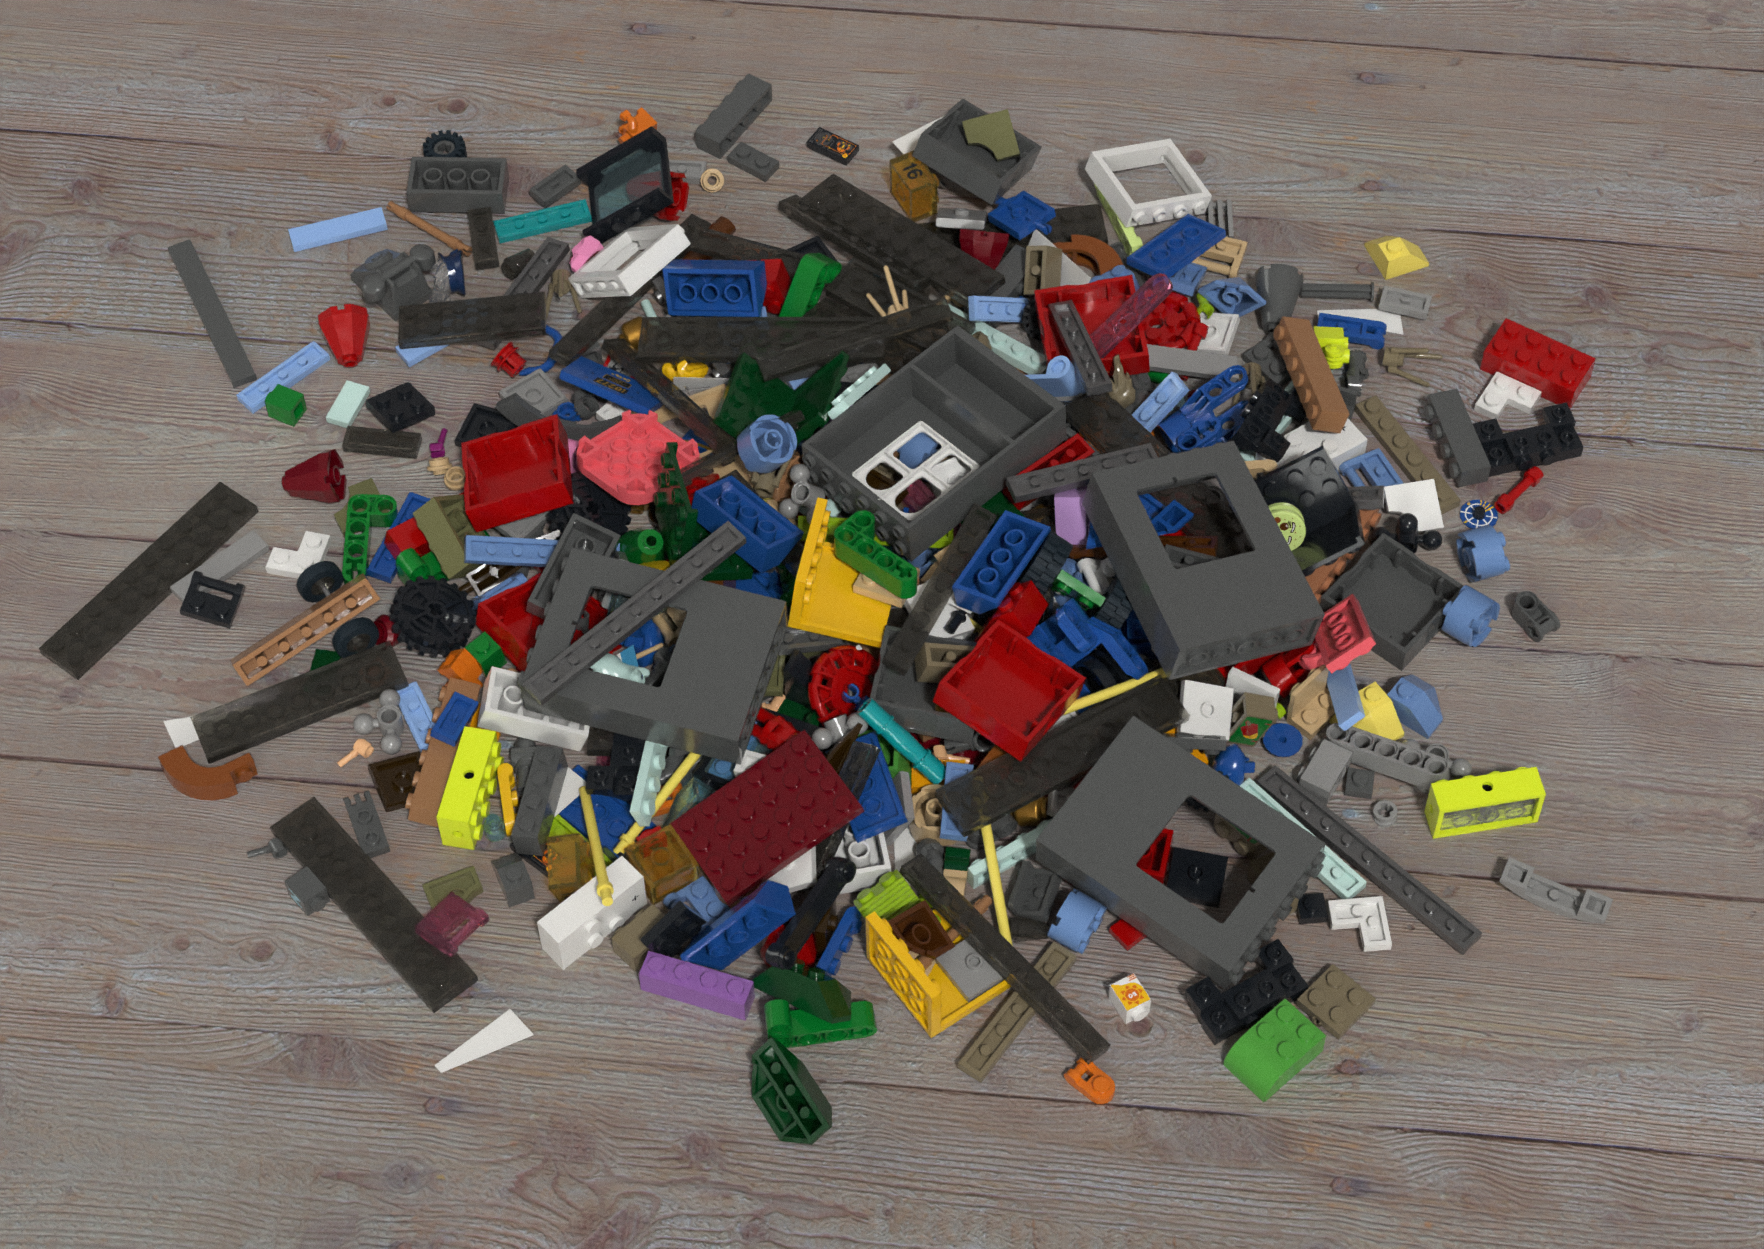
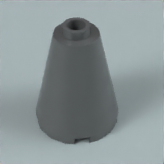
M1271 264L1269 269L1264 270V266L1256 270L1255 284L1257 293L1267 301L1264 306L1260 307L1262 324L1269 334L1279 325L1282 316L1292 317L1304 281L1303 273L1300 275L1296 267L1286 264Z

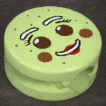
M1279 502L1269 505L1268 507L1291 551L1295 550L1302 544L1306 535L1302 513L1297 507L1289 503Z

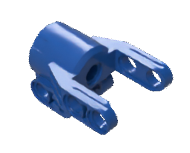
M1233 365L1199 387L1178 411L1157 425L1160 435L1172 453L1186 452L1193 448L1208 447L1219 442L1226 443L1230 440L1242 419L1240 413L1249 403L1247 402L1248 400L1239 402L1217 418L1214 415L1213 409L1245 388L1248 383V375L1244 367ZM1235 374L1243 375L1239 382L1230 381V378ZM1214 388L1222 389L1221 394L1213 397L1209 395L1210 391ZM1227 421L1235 423L1231 429L1225 430L1222 428V425Z
M1074 598L1057 608L1054 615L1040 625H1037L1031 635L1026 637L1037 648L1056 657L1071 668L1103 644L1127 675L1139 680L1148 673L1147 665L1121 631L1094 616L1089 618ZM1085 684L1078 698L1092 694ZM1097 703L1078 710L1086 719L1093 717L1099 711Z

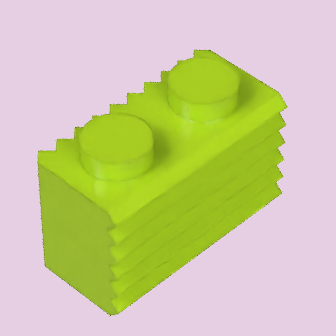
M894 870V872L885 873L879 879L880 883H877L871 889L866 888L857 895V899L853 901L864 918L875 911L881 919L885 918L889 921L920 902V899L900 872Z

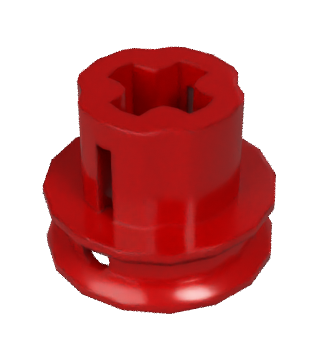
M509 342L496 355L491 366H496L498 372L504 370L514 378L525 367L527 361L518 354L519 347H514L513 342Z

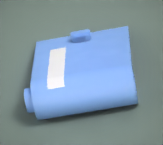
M1066 356L1054 357L1048 363L1046 374L1025 375L1059 401L1086 404L1093 397V395L1087 396L1074 365Z

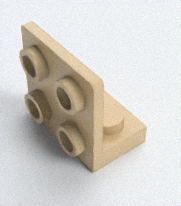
M1325 664L1319 668H1313L1309 672L1307 679L1302 683L1295 684L1289 693L1290 702L1287 706L1286 722L1294 726L1309 740L1314 738L1328 725L1330 719L1335 715L1329 689L1326 688L1329 670Z

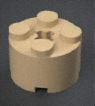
M927 785L912 797L915 819L909 824V829L917 844L926 838L937 840L943 847L953 845L957 841L939 838L944 785Z

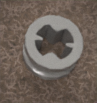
M1388 800L1377 802L1373 808V820L1375 823L1382 827L1394 825L1397 820V806ZM1381 810H1387V813L1390 811V816L1384 817V814L1381 815Z

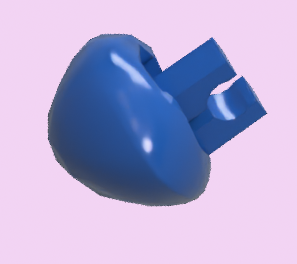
M651 619L620 644L626 647L634 645L635 654L659 643L664 645V637L657 624ZM657 651L637 659L638 665L645 668L653 664Z
M1231 744L1226 746V751H1220V754H1217L1212 768L1217 772H1223V775H1228L1231 781L1240 786L1244 781V773H1254L1255 762L1249 761V758L1245 757V754L1237 744Z

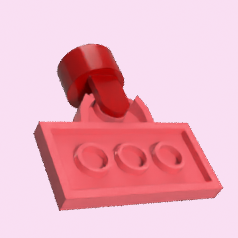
M1351 594L1324 612L1325 616L1312 645L1293 649L1285 655L1280 653L1262 665L1261 671L1267 682L1280 689V698L1287 697L1295 684L1305 681L1313 668H1319L1325 664L1332 674L1336 670L1346 668L1350 661L1359 655L1367 654L1376 645L1359 601L1354 594ZM1298 662L1301 667L1295 671L1292 665Z

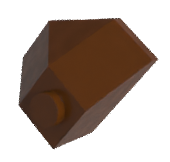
M926 900L888 921L894 936L897 939L901 938L906 943L909 951L936 959L955 947Z

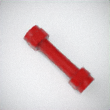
M1195 322L1191 332L1193 336L1187 350L1197 351L1201 340L1206 339L1209 329L1206 324ZM1178 375L1182 381H1187L1188 377H1190L1186 375Z
M1536 466L1529 468L1524 473L1523 479L1508 494L1503 493L1498 497L1497 501L1494 502L1495 509L1501 514L1509 512L1514 506V501L1530 486L1535 487L1544 475L1541 469Z

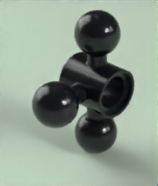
M1405 513L1399 517L1395 526V533H1390L1384 527H1376L1370 534L1372 543L1385 533L1413 553L1417 552L1418 544H1423L1428 550H1436L1442 544V536L1436 530H1428L1423 535H1418V520L1411 513Z

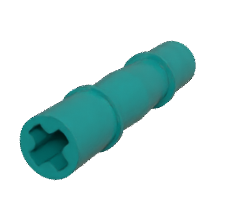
M872 698L867 699L860 706L857 714L875 730L877 735L881 734L899 753L912 762L914 769L919 770L933 784H939L945 778L946 766L931 753L929 748L925 749L907 730L893 720L894 716L892 714L890 715Z

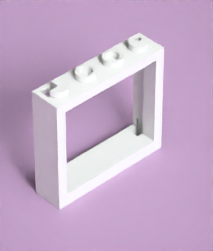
M1171 139L1092 151L1085 167V171L1125 227L1179 219L1187 214L1192 216L1204 214L1212 198L1210 192ZM1164 163L1187 195L1135 204L1113 172Z
M679 224L630 227L572 274L568 280L580 298L631 296L691 243L684 234L685 230ZM638 250H644L622 270H616Z

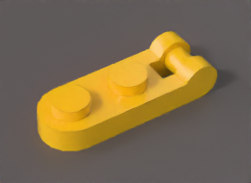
M503 763L498 766L497 774L506 835L508 837L512 834L517 816L514 807L519 806L517 790L511 791L516 785L513 767L508 763Z

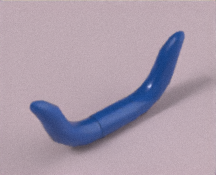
M545 323L541 324L543 331L554 340L552 349L546 362L539 366L523 369L519 373L520 376H526L539 368L546 373L554 367L563 347V337L559 331Z

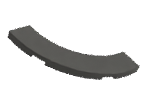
M517 393L498 401L495 407L517 426L546 418V416L540 414V410L531 406ZM619 415L612 419L592 422L591 425H581L575 421L560 419L568 438L579 441L584 435L589 439L594 438L622 421V416Z

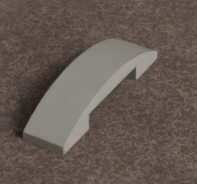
M1509 857L1499 881L1509 890L1523 899L1556 914L1576 920L1604 924L1613 901L1612 898L1587 889L1584 894L1534 874L1535 867Z

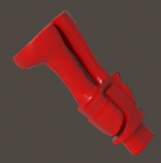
M761 707L756 720L765 724V726L762 728L755 724L751 736L757 738L763 746L776 750L800 732L796 730L791 722H787L784 717L776 716Z

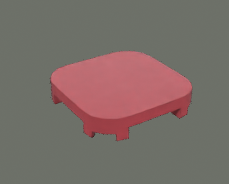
M631 410L622 413V421L592 439L584 435L579 440V446L576 451V463L578 470L584 476L617 500L630 505H645L653 502L655 492L659 491L657 477L658 473H662L661 454L665 453L667 442H677L678 444L676 458L684 482L698 472L700 455L698 443L693 438L688 442L680 438L658 422L657 413L649 410L648 415L641 413L631 414Z

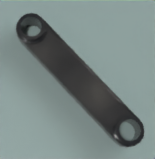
M831 857L827 861L824 873L799 907L796 915L793 916L777 941L770 944L767 948L765 959L768 964L781 970H789L795 965L798 953L846 883L854 879L856 874L854 862L843 857Z

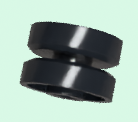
M1104 645L1095 650L1092 656H1086L1074 665V670L1086 678L1084 684L1091 693L1133 679L1132 676L1127 675ZM1139 688L1097 703L1098 709L1102 712L1110 711L1121 702V699L1126 700L1135 694Z

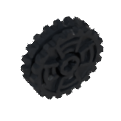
M572 473L573 504L550 510L546 514V520L552 523L549 526L550 531L553 532L559 529L563 534L571 516L575 513L621 535V538L628 531L626 525L631 523L632 518L627 516L631 512V506H627L625 503L617 500L583 474ZM562 534L559 535L556 539L560 540Z
M419 576L416 577L415 582L408 580L405 583V587L400 586L397 591L398 595L395 594L394 604H391L389 613H391L389 621L394 622L391 631L399 635L397 640L400 643L405 642L408 644L407 649L410 651L413 649L418 650V655L424 656L425 653H428L431 658H436L438 654L447 657L451 651L460 649V646H466L472 633L471 629H474L476 624L474 619L477 616V612L472 609L474 606L473 600H467L468 593L465 590L459 591L456 583L450 585L447 583V579L441 578L439 581L434 576H429L428 579Z

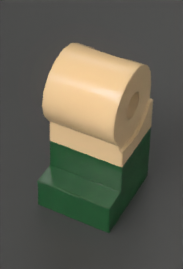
M946 847L942 900L964 902L971 849Z

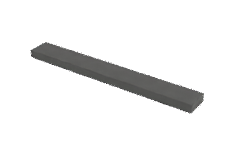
M189 239L167 247L233 388L257 380L256 374L191 240Z

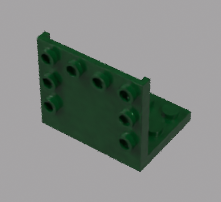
M841 350L811 377L793 390L744 352L737 359L712 422L737 440L738 435L759 417L769 414L780 417L781 421L784 423L788 422L792 426L797 437L798 447L802 440L807 441L812 436L815 429L818 427L823 428L829 421L830 417L827 412L833 407L831 402L835 400V394L842 386L840 381L848 370L846 365L849 355Z
M667 442L665 453L661 454L662 473H658L657 477L659 491L654 494L655 514L670 565H673L712 534L697 522L698 510L691 507L676 458L677 442ZM734 552L700 580L752 579L753 569L748 562Z

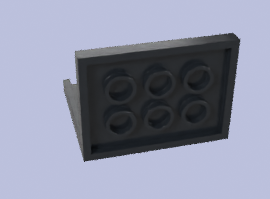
M1324 446L1254 480L1268 506L1279 502L1289 503L1297 507L1302 513L1306 535L1302 544L1294 549L1292 553L1305 577L1311 575L1315 569L1323 565L1328 566L1335 563L1339 557L1347 553L1353 554L1365 545L1359 507Z

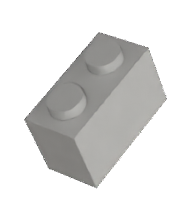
M1324 739L1319 748L1315 746L1312 749L1308 759L1310 763L1307 767L1302 766L1296 780L1299 781V785L1327 806L1347 773L1348 767L1350 768L1353 752Z

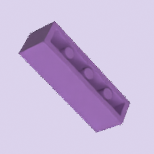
M648 951L639 972L640 986L643 991L745 1021L755 999L754 981L652 951Z

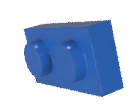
M454 692L432 728L430 736L455 747L462 736L464 726H468L477 711L479 702Z

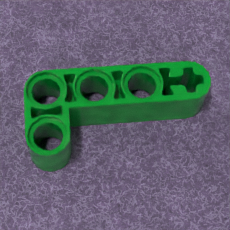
M808 253L803 256L772 333V339L775 342L793 351L800 347L825 283L836 281L842 269L841 263L821 253Z
M357 494L349 499L342 567L344 585L354 579V571L358 572L357 576L364 573L368 579L367 568L369 567L372 527H391L398 515L397 504L393 497L389 495ZM357 509H365L362 512H356ZM385 509L391 510V511L388 512V513H383V512H381V511H383V510H385ZM356 531H363L362 534H353ZM353 554H362L359 557H352Z
M866 510L857 511L835 529L834 553L839 559L899 598L908 599L915 596L917 593V569L909 562L874 541L875 517L871 512Z
M483 530L486 536H490L486 530ZM408 548L402 551L396 558L398 575L404 585L408 580L415 582L416 577L422 576L424 579L434 576L439 581L441 578H445L447 581L451 580L443 573L441 564L432 551L420 557L413 548Z
M783 999L771 1000L764 1005L767 1039L769 1040L771 1037H774L786 1048L865 1038L877 1032L874 1007L869 1001L851 1002L850 1021L833 1024L801 1009L790 1011L788 1001Z

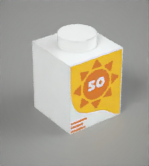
M1134 973L1110 985L1108 998L1125 1024L1133 1020L1135 1022L1140 1021L1148 1015L1151 998Z

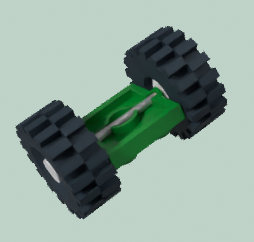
M1050 531L1016 580V583L1020 582L1022 584L1032 580L1042 595L1051 584L1053 585L1051 589L1055 593L1063 597L1067 594L1074 598L1084 611H1087V609L1092 610L1088 616L1089 618L1094 616L1120 629L1123 622L1128 618L1129 613L1133 610V607L1118 576L1112 580L1109 587L1101 595L1065 572L1061 568L1069 557L1073 545Z

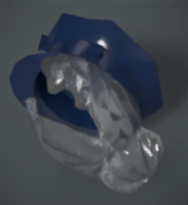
M456 249L450 252L448 256H444L440 252L437 253L439 260L432 266L436 273L433 275L434 286L429 296L431 306L440 308L451 303V293L459 292L466 295L462 250L458 251Z

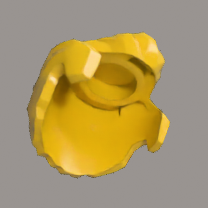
M683 352L676 358L675 366L670 361L665 362L662 366V373L673 385V377L704 378L708 373V366L696 361L688 363L685 360L687 355Z

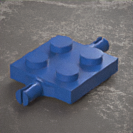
M1022 191L1008 199L999 198L994 203L998 207L988 213L990 223L1018 240L1023 239L1036 229L1045 235L1050 234L1052 226L1046 223L1056 217L1054 208L1026 191Z

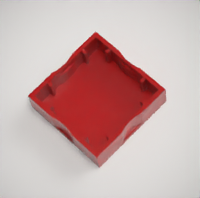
M1132 275L1097 280L1084 285H1065L1034 290L1036 313L1047 366L1054 357L1060 355L1066 356L1071 361L1049 315L1048 304L1072 300L1109 378H1113V358L1116 355L1120 357L1124 374L1126 372L1129 375L1150 372L1149 352L1143 325L1139 320L1138 300Z
M557 414L523 424L508 431L493 433L461 443L462 464L466 475L464 485L465 512L476 532L573 504L568 435Z
M542 572L533 576L522 585L507 589L478 603L476 625L501 647L503 654L520 671H525L528 665V642L533 614L526 611L527 602ZM593 597L585 609L590 615L589 630L611 614L608 609L601 607L600 602ZM575 631L570 645L584 635L582 631ZM619 644L618 646H616V647L612 650V652H615V651L621 649V648H622V645Z
M998 619L977 641L975 648L966 657L960 659L939 682L933 702L1019 761H1022L1079 697L1086 678L1056 657L1037 648L1025 636Z

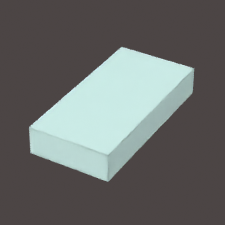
M347 380L326 416L327 422L350 429L370 394V387Z

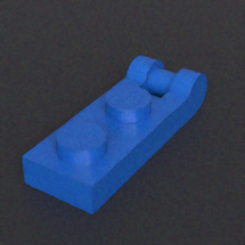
M1319 313L1317 326L1342 327L1344 337H1348V342L1370 345L1371 348L1378 350L1384 347L1385 338L1383 336L1387 330V325L1384 322Z
M849 907L845 911L816 968L823 969L825 974L830 977L837 974L843 952L848 953L853 942L852 935L859 933L862 929V914L857 907Z

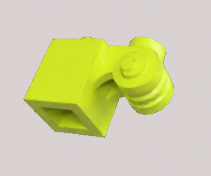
M1314 326L1313 330L1330 369L1341 368L1344 363L1349 364L1350 349H1348V337H1344L1343 328Z

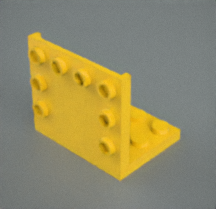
M817 497L795 580L788 627L881 648L891 605L853 592V585L861 572L835 555L834 543L825 542L831 511L826 510L828 500Z
M948 902L933 910V913L940 917L941 925L946 932L960 920ZM875 911L865 917L867 959L931 1038L1013 986V980L1008 977L968 1003L936 963L929 975L925 974V968L917 958L913 959L906 943L901 938L897 939L894 936L892 928L885 918L881 919ZM966 928L953 941L954 945L962 942L971 936L972 933Z

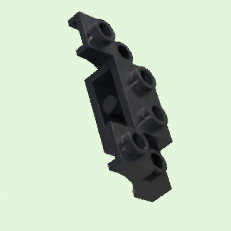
M1268 378L1259 390H1256L1247 402L1249 403L1241 411L1240 416L1242 419L1232 434L1230 441H1234L1236 446L1242 450L1258 451L1271 457L1278 463L1285 455L1291 443L1283 435L1275 431L1285 412L1300 422L1306 417V412L1295 387L1288 393L1280 384Z
M1567 402L1543 408L1542 415L1546 424L1503 434L1496 418L1473 423L1491 465L1489 477L1518 470L1524 471L1533 466L1550 465L1557 461L1580 457L1584 447L1574 428L1576 421Z
M614 732L610 766L588 767L587 794L610 796L632 803L646 740Z
M1279 939L1260 948L1261 951L1256 959L1263 968V971L1227 991L1220 993L1209 976L1185 989V996L1196 1011L1205 1033L1214 1045L1245 1028L1250 1029L1281 1001L1287 999L1292 1003L1309 988L1308 984L1293 966L1294 959Z

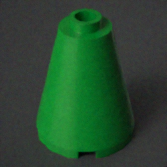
M645 528L632 529L626 532L619 540L620 551L626 554L628 561L631 563L642 564L664 560L666 548L661 534L656 530Z

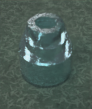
M490 814L483 824L485 836L490 841H500L506 835L504 820L496 814Z

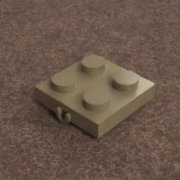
M1332 964L1297 999L1296 1005L1312 1017L1311 1020L1315 1026L1324 1027L1339 1040L1375 1004L1376 998Z

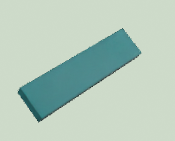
M586 199L495 220L493 224L499 244L589 223L592 222V217Z

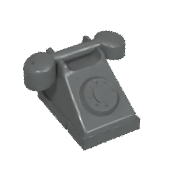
M418 244L411 248L409 256L405 252L399 253L390 249L379 251L367 258L364 264L354 269L350 274L351 280L362 290L365 300L375 302L394 321H397L434 296L433 290L428 286L422 271L435 267L434 250L428 245Z

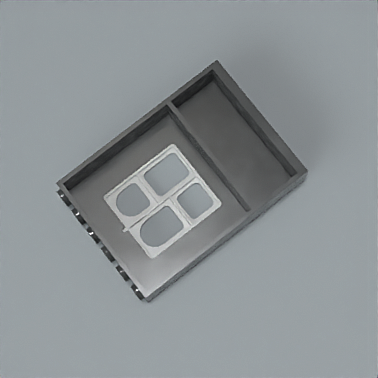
M957 325L801 444L802 460L804 465L810 470V478L808 480L810 484L822 488L825 495L829 499L833 498L847 513L854 514L861 510L871 512L875 517V533L881 541L888 542L899 555H904L912 562L1004 489L1007 477L1017 475L1067 439L1066 405ZM919 433L927 434L942 446L940 450L915 469L908 468L893 456L895 451ZM949 455L955 456L971 469L969 473L952 485L946 483L931 471L935 465ZM880 463L888 464L903 476L894 486L885 490L873 489L866 483L867 474ZM919 478H924L941 491V494L936 499L915 513L902 512L895 505L896 497Z

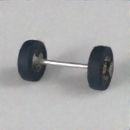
M322 561L315 563L304 570L297 580L298 592L308 602H319L341 587L343 583L342 572L334 562ZM365 617L356 618L343 623L335 632L332 644L340 657L344 659L357 658L370 651L376 645L377 639H379V631L371 619Z

